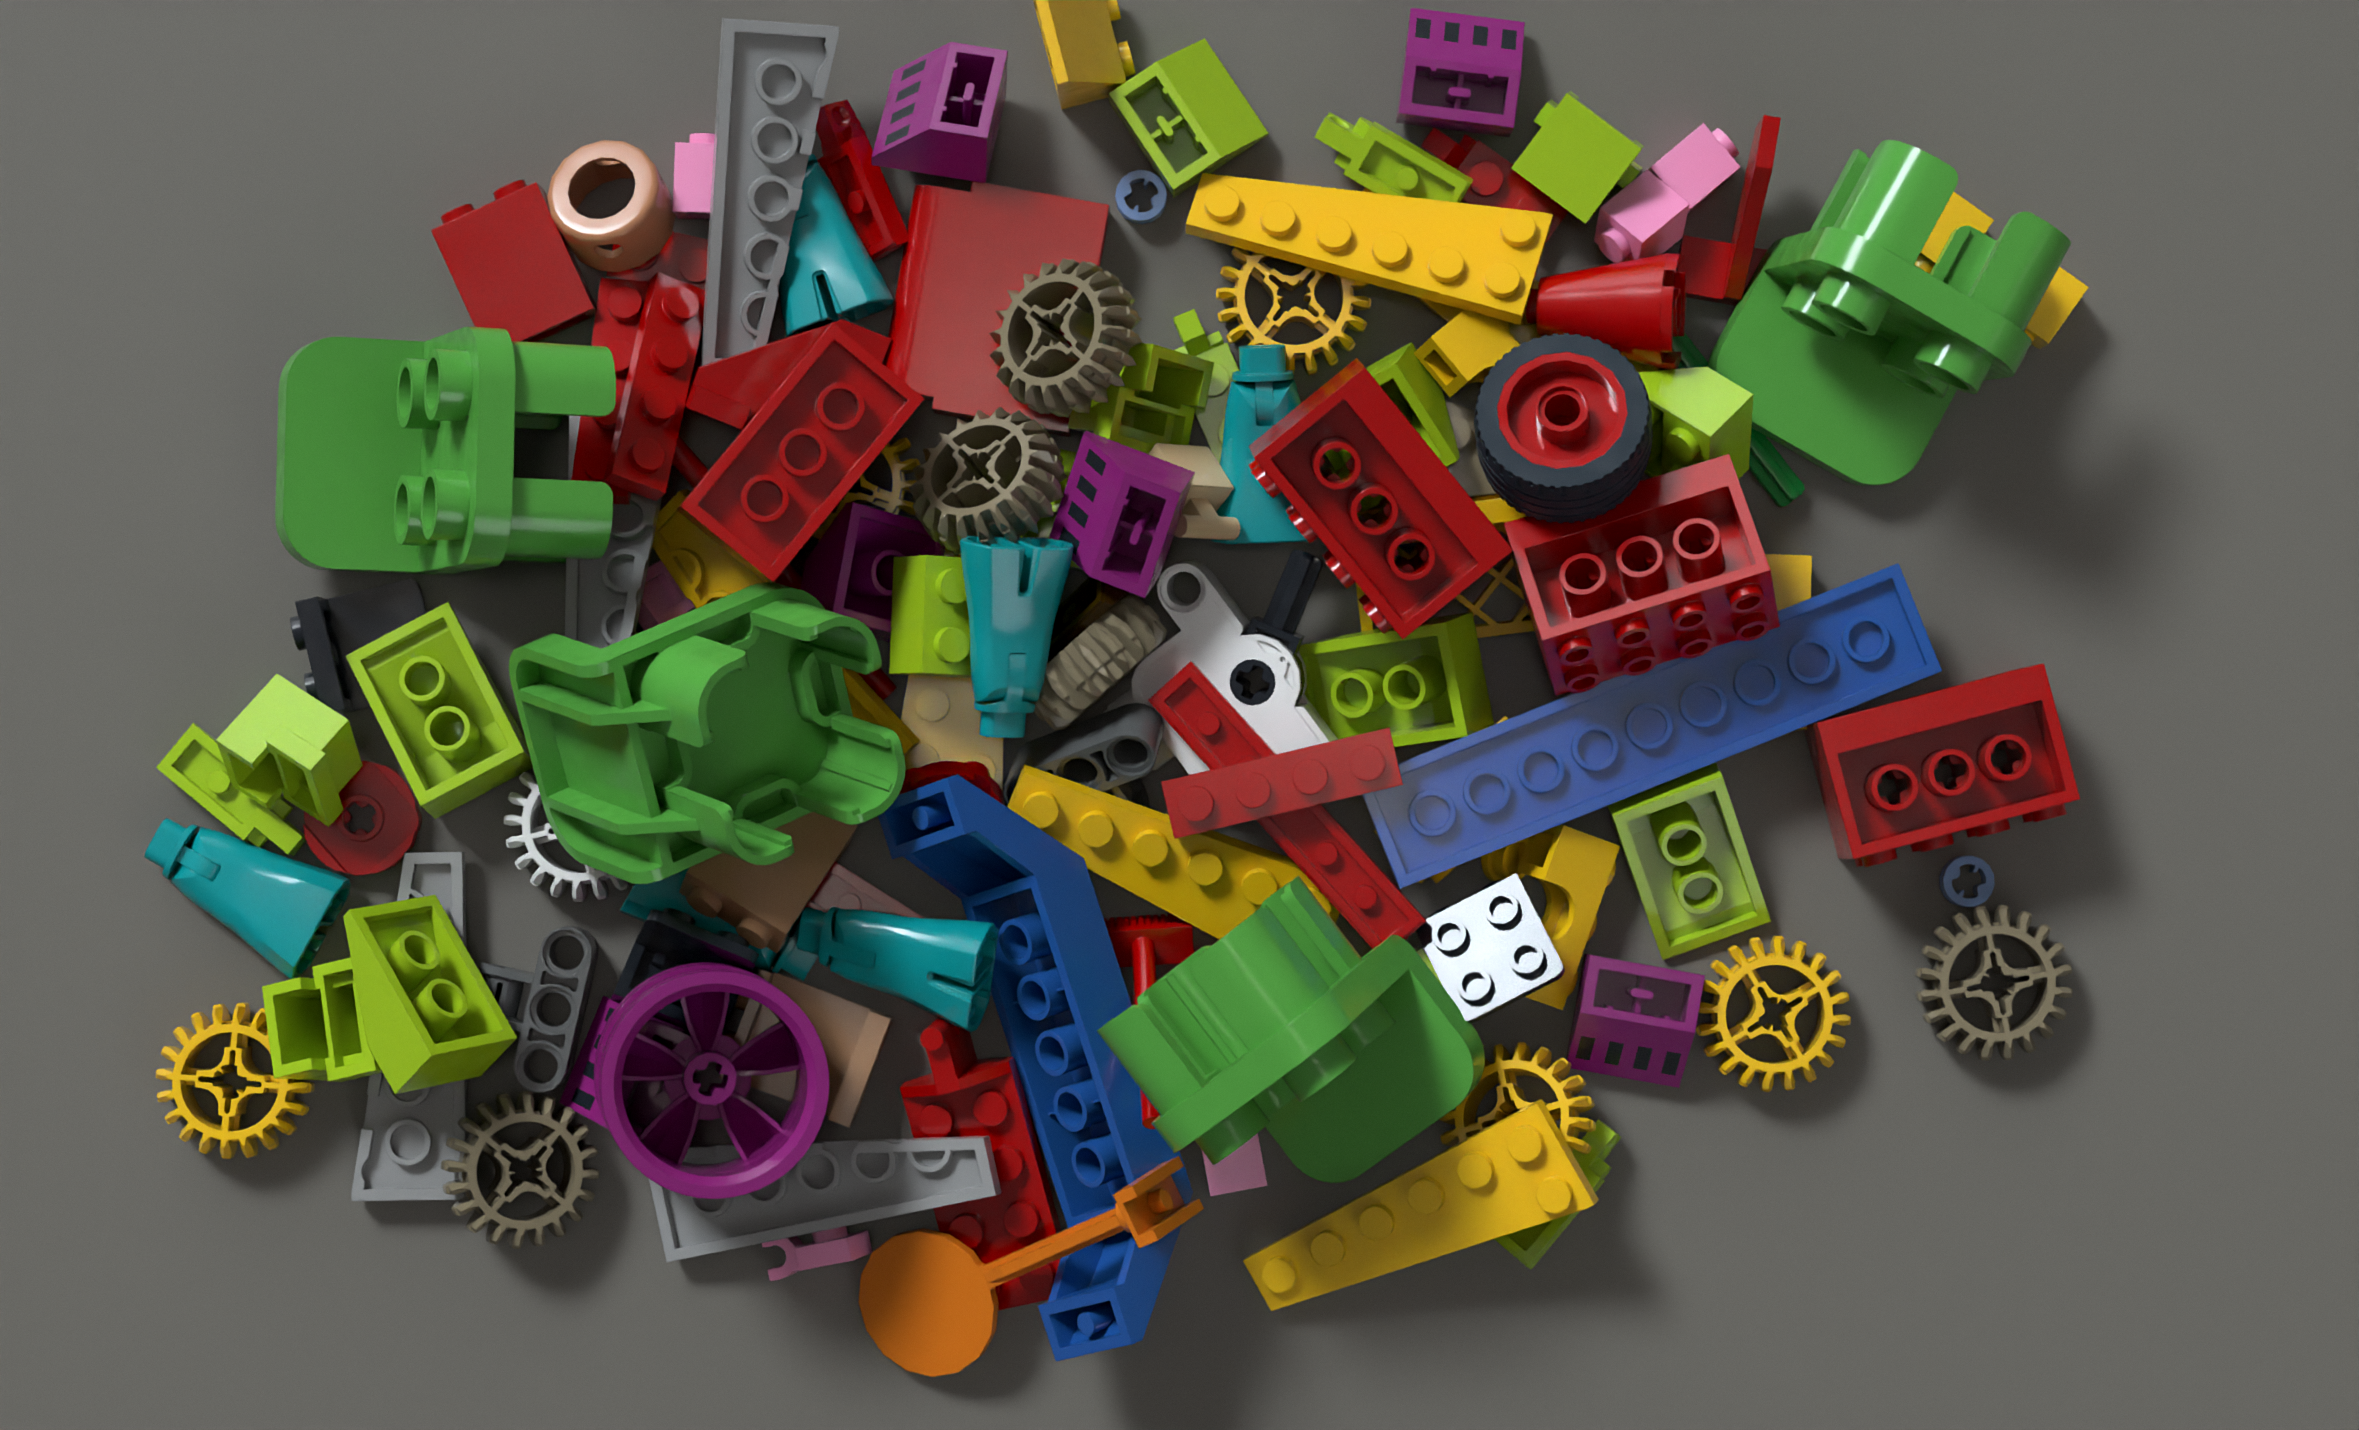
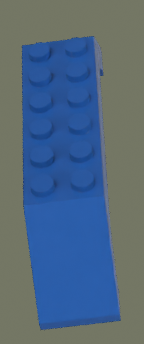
M958 774L898 795L894 803L885 812L878 815L891 858L895 859L903 856L959 897L967 920L994 923L995 927L999 929L991 994L1011 1055L1015 1059L1023 1092L1068 1228L1115 1208L1116 1200L1113 1194L1159 1164L1177 1156L1180 1157L1184 1167L1171 1176L1184 1204L1189 1203L1193 1190L1180 1151L1173 1153L1156 1129H1147L1143 1126L1140 1088L1097 1033L1100 1027L1112 1018L1117 1017L1132 1006L1084 858ZM1182 1224L1158 1241L1142 1248H1138L1132 1234L1124 1230L1060 1259L1049 1300L1038 1305L1056 1361L1132 1345L1143 1340Z

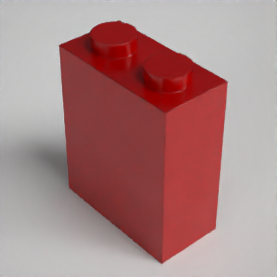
M525 180L509 183L493 193L495 201L478 209H474L471 203L452 209L440 217L443 225L431 230L475 327L506 329L512 341L540 342L595 316L597 307L571 249L551 218L547 196L537 182L528 186Z

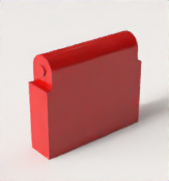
M972 181L970 192L942 186L915 185L907 227L908 242L904 245L888 333V338L892 340L884 357L883 364L925 398L924 400L933 401L932 410L936 414L973 420L978 410L989 416L999 407L1010 414L1020 410L1024 415L1029 416L1031 420L1035 419L1038 424H1042L1049 434L1070 437L1071 429L1068 428L1070 415L1069 417H1058L1052 413L1040 414L1030 409L1028 404L1025 405L1015 400L1012 394L1008 392L1009 387L1003 385L1000 379L996 377L1000 367L994 363V360L989 355L1000 345L994 342L989 333L1002 327L1003 321L999 319L995 311L1007 310L1012 300L1007 290H1017L1020 292L1024 288L1023 273L1034 274L1039 277L1042 262L1053 263L1059 266L1063 258L1073 259L1079 263L1082 261L1092 262L1100 267L1110 215L1109 205Z

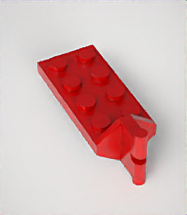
M937 1018L920 1036V1042L926 1049L932 1073L906 1081L899 1088L913 1138L990 1137L1001 1193L996 1196L933 1208L939 1232L952 1235L974 1250L981 1262L987 1264L1062 1230L1014 1056L977 1059L970 1032ZM1060 1259L996 1286L995 1291L999 1302L998 1311L1049 1300Z

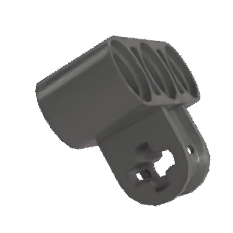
M1130 703L1073 724L1065 729L1026 742L1016 751L1004 786V797L1007 804L1010 801L1025 764L1150 808L1149 797L1140 777L1148 774L1155 765L1164 732V722L1161 715L1154 708L1146 704Z
M567 926L551 931L544 938L540 947L535 973L481 962L479 971L484 974V980L497 1003L499 1001V1006L514 1031L521 1032L514 1060V1072L520 1084L533 1092H546L561 1086L568 1080L573 1068L598 960V945L595 938L589 931L581 927ZM565 936H572L578 939L584 949V957L581 963L573 969L563 967L555 956L556 945ZM553 992L564 995L571 1006L570 1016L562 1025H554L548 1022L542 1012L544 999ZM538 1049L550 1051L557 1060L558 1069L550 1081L536 1079L530 1071L529 1060Z

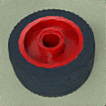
M1557 333L1552 336L1544 335L1541 338H1533L1529 342L1521 343L1518 347L1515 346L1509 353H1505L1502 359L1498 360L1495 366L1490 369L1480 388L1476 402L1474 429L1477 454L1483 472L1503 501L1505 500L1507 505L1514 507L1520 513L1523 512L1528 517L1532 516L1536 520H1546L1550 523L1552 521L1574 523V521L1583 522L1589 518L1594 519L1598 515L1602 516L1608 510L1616 508V505L1621 504L1626 497L1631 495L1646 470L1653 441L1652 410L1647 390L1633 364L1625 356H1622L1617 349L1614 350L1609 344H1604L1598 339L1594 340L1591 337H1583L1579 334L1569 335V333H1564V335H1558Z

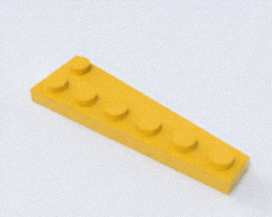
M1025 764L1007 806L1083 857L1087 869L1219 940L1257 911L1263 901L1298 875L1335 924L1340 914L1290 857L1213 830L1174 839L1169 815Z
M1540 1099L1250 1254L1243 1262L1268 1307L1273 1311L1588 1209L1595 1205L1599 1199L1546 1105Z

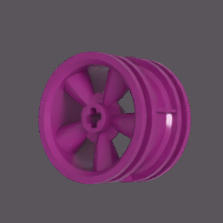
M701 962L676 966L651 976L636 986L617 1005L609 1017L597 1045L594 1061V1089L602 1118L624 1156L643 1175L656 1184L682 1195L705 1199H722L745 1195L775 1182L792 1169L806 1154L821 1128L826 1113L829 1097V1069L826 1054L815 1027L801 1008L786 994L764 978L748 970L722 963ZM730 993L739 994L763 1004L780 1021L765 1029L742 1047L732 1038L722 1035ZM680 999L687 1028L691 1036L681 1040L671 1051L666 1046L638 1033L645 1023L659 1010ZM709 1061L716 1062V1071L719 1074H723L721 1084L711 1083L708 1091H700L701 1083L697 1079H693L695 1070H705ZM796 1070L793 1098L780 1125L755 1104L745 1099L751 1088V1076ZM622 1080L664 1081L665 1091L672 1103L661 1111L638 1135L633 1130L624 1108ZM722 1117L724 1126L741 1157L715 1164L683 1162L698 1119L714 1120Z

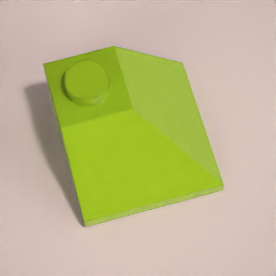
M1410 342L1367 366L1366 369L1447 467L1458 461L1460 454L1443 391L1437 381L1416 358L1414 352L1417 349ZM1330 449L1325 454L1335 470H1338L1345 464L1342 458L1348 451L1343 449L1335 452ZM1370 495L1365 496L1360 501L1362 505L1361 511L1364 512L1379 504L1384 496L1379 495L1375 498Z

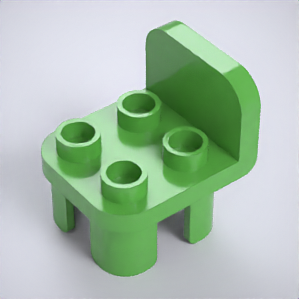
M1896 140L1882 141L1875 149L1871 158H1868L1867 154L1860 149L1853 150L1811 230L1778 239L1769 247L1743 292L1742 300L1737 303L1711 352L1708 367L1754 394L1752 428L1848 483L1871 486L1897 481L1908 474L1921 458L1957 389L1966 393L1977 394L1983 381L2009 378L2015 375L2032 343L2030 337L2024 331L2069 250L2071 241L2056 227L2033 213L2019 212L2009 218L1998 240L1983 234L1971 226L1956 228L1951 233L1929 274L1914 264L1958 184L1956 170L1937 157L1912 145Z
M463 327L427 341L327 337L305 345L287 361L279 381L275 523L281 543L288 553L300 563L314 569L329 571L445 575L495 567L502 561L566 564V559H600L606 552L612 528L613 492L606 483L596 481L513 478L515 429L552 430L559 427L563 415L602 417L610 414L616 403V374L610 349L606 346L512 341L506 329Z
M775 582L757 583L602 649L551 633L514 649L510 656L509 675L543 807L554 834L564 849L578 862L632 884H648L663 880L721 853L755 865L776 863L791 856L795 850L791 836L774 829L811 812L849 825L866 822L885 812L894 803L904 783L906 766L899 737L892 729L853 717L842 667L865 675L881 668V655L874 634L864 623L855 618L825 610L814 596L800 589Z
M1299 875L1263 901L1257 911L1212 946L1201 947L1137 997L1138 1005L1130 1006L1097 1030V1033L1160 1114L1151 1124L1173 1153L1180 1151L1195 1141L1211 1163L1215 1165L1266 1127L1299 1170L1311 1178L1328 1183H1341L1355 1179L1455 1109L1475 1089L1482 1077L1485 1065L1483 1044L1477 1031L1470 1022L1465 1021L1457 1004L1415 949L1402 937L1391 935L1361 957Z

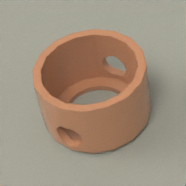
M601 140L580 147L566 157L551 177L547 195L551 218L568 247L580 262L596 270L622 272L641 266L657 255L672 235L676 217L673 213L672 195L657 167L642 149L625 141ZM619 178L635 179L633 197L627 206L616 215L603 219H592L577 213L576 210L585 196L602 183ZM608 244L621 245V247L613 251L605 250L598 246Z

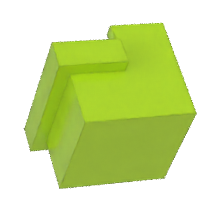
M1569 91L1559 104L1551 99L1534 119V122L1541 126L1540 130L1511 169L1586 224L1616 184L1624 189L1641 172L1643 168L1634 160L1644 148V145L1636 139L1634 141L1629 139L1578 100L1580 97Z
M1138 344L1130 348L1128 354L1133 357L1136 365L1124 366L1119 374L1125 386H1114L1111 384L1107 388L1108 403H1098L1092 399L1089 414L1078 413L1074 410L1070 414L1068 428L1081 432L1088 431L1146 454L1150 453L1156 443L1189 445L1196 409L1194 407H1206L1214 362L1155 344Z
M276 674L216 739L230 782L234 788L267 809L283 792L285 799L328 827L344 811L338 793L363 766L349 720L279 674Z
M351 957L313 966L314 978L298 977L262 986L274 1078L344 1082L383 1073L367 1045Z

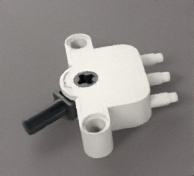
M1294 549L1289 556L1264 618L1255 616L1252 618L1251 623L1214 573L1205 564L1195 560L1183 561L1167 568L1159 578L1157 593L1161 604L1181 631L1144 658L1135 669L1131 681L1132 688L1109 704L1107 710L1103 713L1130 703H1142L1154 708L1148 699L1190 661H1193L1276 754L1338 740L1304 695L1307 687L1306 665L1299 653V648L1305 636L1296 633V629L1322 570L1323 561L1311 553ZM1180 572L1193 574L1200 583L1201 592L1199 598L1194 603L1182 602L1175 595L1173 583L1175 577ZM1260 666L1264 669L1262 679L1270 683L1269 688H1262L1253 694L1249 691L1251 682L1244 678L1243 675L1244 672L1249 673ZM1162 717L1164 732L1152 770L1159 769L1173 757L1178 759L1189 775L1210 770Z

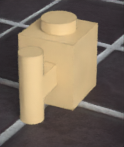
M1156 443L1149 455L1195 472L1174 535L1178 538L1237 539L1240 534L1238 519L1235 517L1218 516L1216 513L1234 487L1211 449L1206 446Z

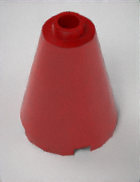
M1666 253L1541 277L1538 289H1532L1526 306L1527 323L1536 324L1539 336H1552L1557 333L1558 335L1569 333V335L1579 334L1583 337L1588 336L1594 340L1598 339L1604 344H1609L1628 360L1661 369H1678L1682 352H1672L1673 336H1684L1686 271H1676L1684 261V257L1682 254Z

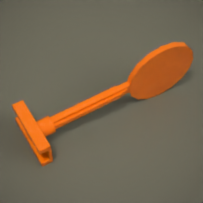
M1177 1156L1159 1164L1113 1194L1116 1200L1115 1208L987 1264L981 1262L974 1250L950 1234L925 1228L898 1233L872 1252L861 1273L858 1303L866 1331L881 1352L906 1371L930 1377L958 1373L985 1353L996 1332L999 1306L995 1291L996 1286L1124 1230L1131 1233L1138 1248H1142L1158 1241L1202 1211L1204 1207L1200 1199L1184 1204L1171 1176L1184 1167L1180 1157Z

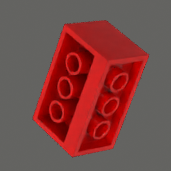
M832 322L676 510L763 582L773 583L925 398Z
M1358 358L1353 360L1249 445L1255 459L1248 465L1251 473L1272 498H1275L1282 492L1292 505L1285 510L1289 515L1288 518L1309 544L1319 537L1326 545L1328 550L1322 554L1326 560L1325 563L1346 589L1350 588L1354 583H1357L1365 594L1358 600L1362 604L1364 611L1383 634L1394 628L1402 639L1406 638L1513 551L1503 536ZM1330 449L1335 452L1343 449L1348 451L1342 458L1345 464L1338 470L1331 467L1326 470L1320 468L1325 463L1323 455ZM1370 495L1375 498L1382 495L1384 497L1379 502L1381 509L1376 514L1371 515L1368 512L1362 515L1358 514L1362 508L1360 501L1365 496ZM1406 540L1409 543H1413L1416 540L1420 541L1416 546L1417 554L1409 560L1405 557L1399 560L1395 559L1399 554L1397 548L1399 544Z
M1729 454L1639 481L1636 489L1621 504L1616 505V508L1613 510H1608L1602 516H1596L1594 519L1589 518L1586 521H1574V523H1558L1553 521L1550 523L1546 520L1540 521L1532 516H1526L1504 523L1508 543L1513 549L1511 555L1518 583L1556 696L1566 692H1586L1596 687L1602 681L1625 674L1629 676L1641 675L1652 670L1657 664L1680 657L1696 658L1706 654L1713 647L1732 641L1755 640L1765 635L1769 630L1780 627L1771 569Z
M2044 663L1818 721L1807 725V729L1804 730L1838 859H1854L1856 867H1869L1898 859L1895 848L1909 844L1912 852H1926L1954 844L1952 833L1966 830L1968 838L1974 836L1983 837L2011 829L2008 818L2019 815L2022 816L2023 823L2031 821L2034 823L2066 815L2065 803L2080 799ZM1996 744L1999 750H2005L2007 755V762L2003 764L2002 772L1999 767H1993L1991 762V755L1995 753ZM1940 759L1944 765H1949L1952 771V776L1948 778V785L1946 787L1943 782L1936 781L1934 776V770L1939 767L1938 761ZM1884 773L1888 780H1894L1896 784V791L1892 793L1891 802L1886 797L1879 796L1877 786L1882 783V775Z

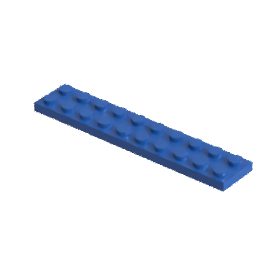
M1899 563L1777 611L1780 627L1769 630L1758 639L1732 641L1713 647L1706 654L1696 658L1680 657L1657 664L1652 670L1641 675L1629 676L1625 674L1605 680L1591 690L1570 694L1398 763L1403 785L1362 794V797L1399 889L1942 672Z

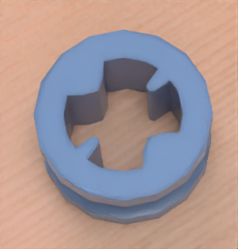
M1136 170L1129 172L1122 177L1117 185L1115 195L1117 208L1121 215L1132 223L1142 225L1151 223L1159 218L1166 208L1167 192L1165 184L1159 176L1151 171ZM1144 182V189H1147L1150 184L1157 191V194L1151 198L1152 209L1149 211L1139 212L1138 205L1132 210L1125 203V200L1132 196L1131 185L1134 183Z
M1957 856L1949 860L1942 868L1939 876V888L1943 896L1950 903L1960 907H1976L1984 903L1991 896L1995 885L1994 874L1990 866L1983 859L1975 856ZM1966 864L1971 865L1969 872L1976 873L1977 870L1979 871L1982 882L1973 886L1974 896L1970 898H1964L1965 891L1957 890L1955 892L1952 886V880L1960 877L1959 867Z

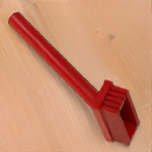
M1171 913L1168 916L1161 914V917L1155 914L1153 917L1146 915V918L1143 915H1140L1139 918L1131 916V919H1129V916L1124 917V919L1117 917V920L1114 917H1111L1110 920L1104 918L1119 967H1133L1135 1005H1138L1137 997L1157 982L1156 965L1181 963L1194 953L1192 925L1173 916ZM1140 1089L1142 1124L1147 1129H1155L1151 1123L1160 1114Z

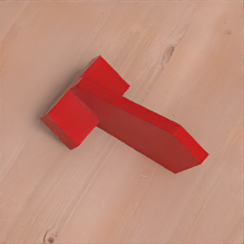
M1763 115L1755 128L1730 243L1683 235L1679 254L1683 255L1684 261L1676 271H1686L1687 298L1736 306L1742 300L1743 292L1761 259L1767 252V249L1755 248L1754 245L1773 169L1781 121L1780 117Z
M844 319L833 321L835 325L881 363L883 362L892 340L891 338ZM832 322L699 366L692 382H690L685 407L743 430V427L748 424Z

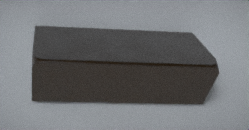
M1091 577L1083 582L1058 607L1053 624L1047 664L1104 613L1129 595L1130 592Z

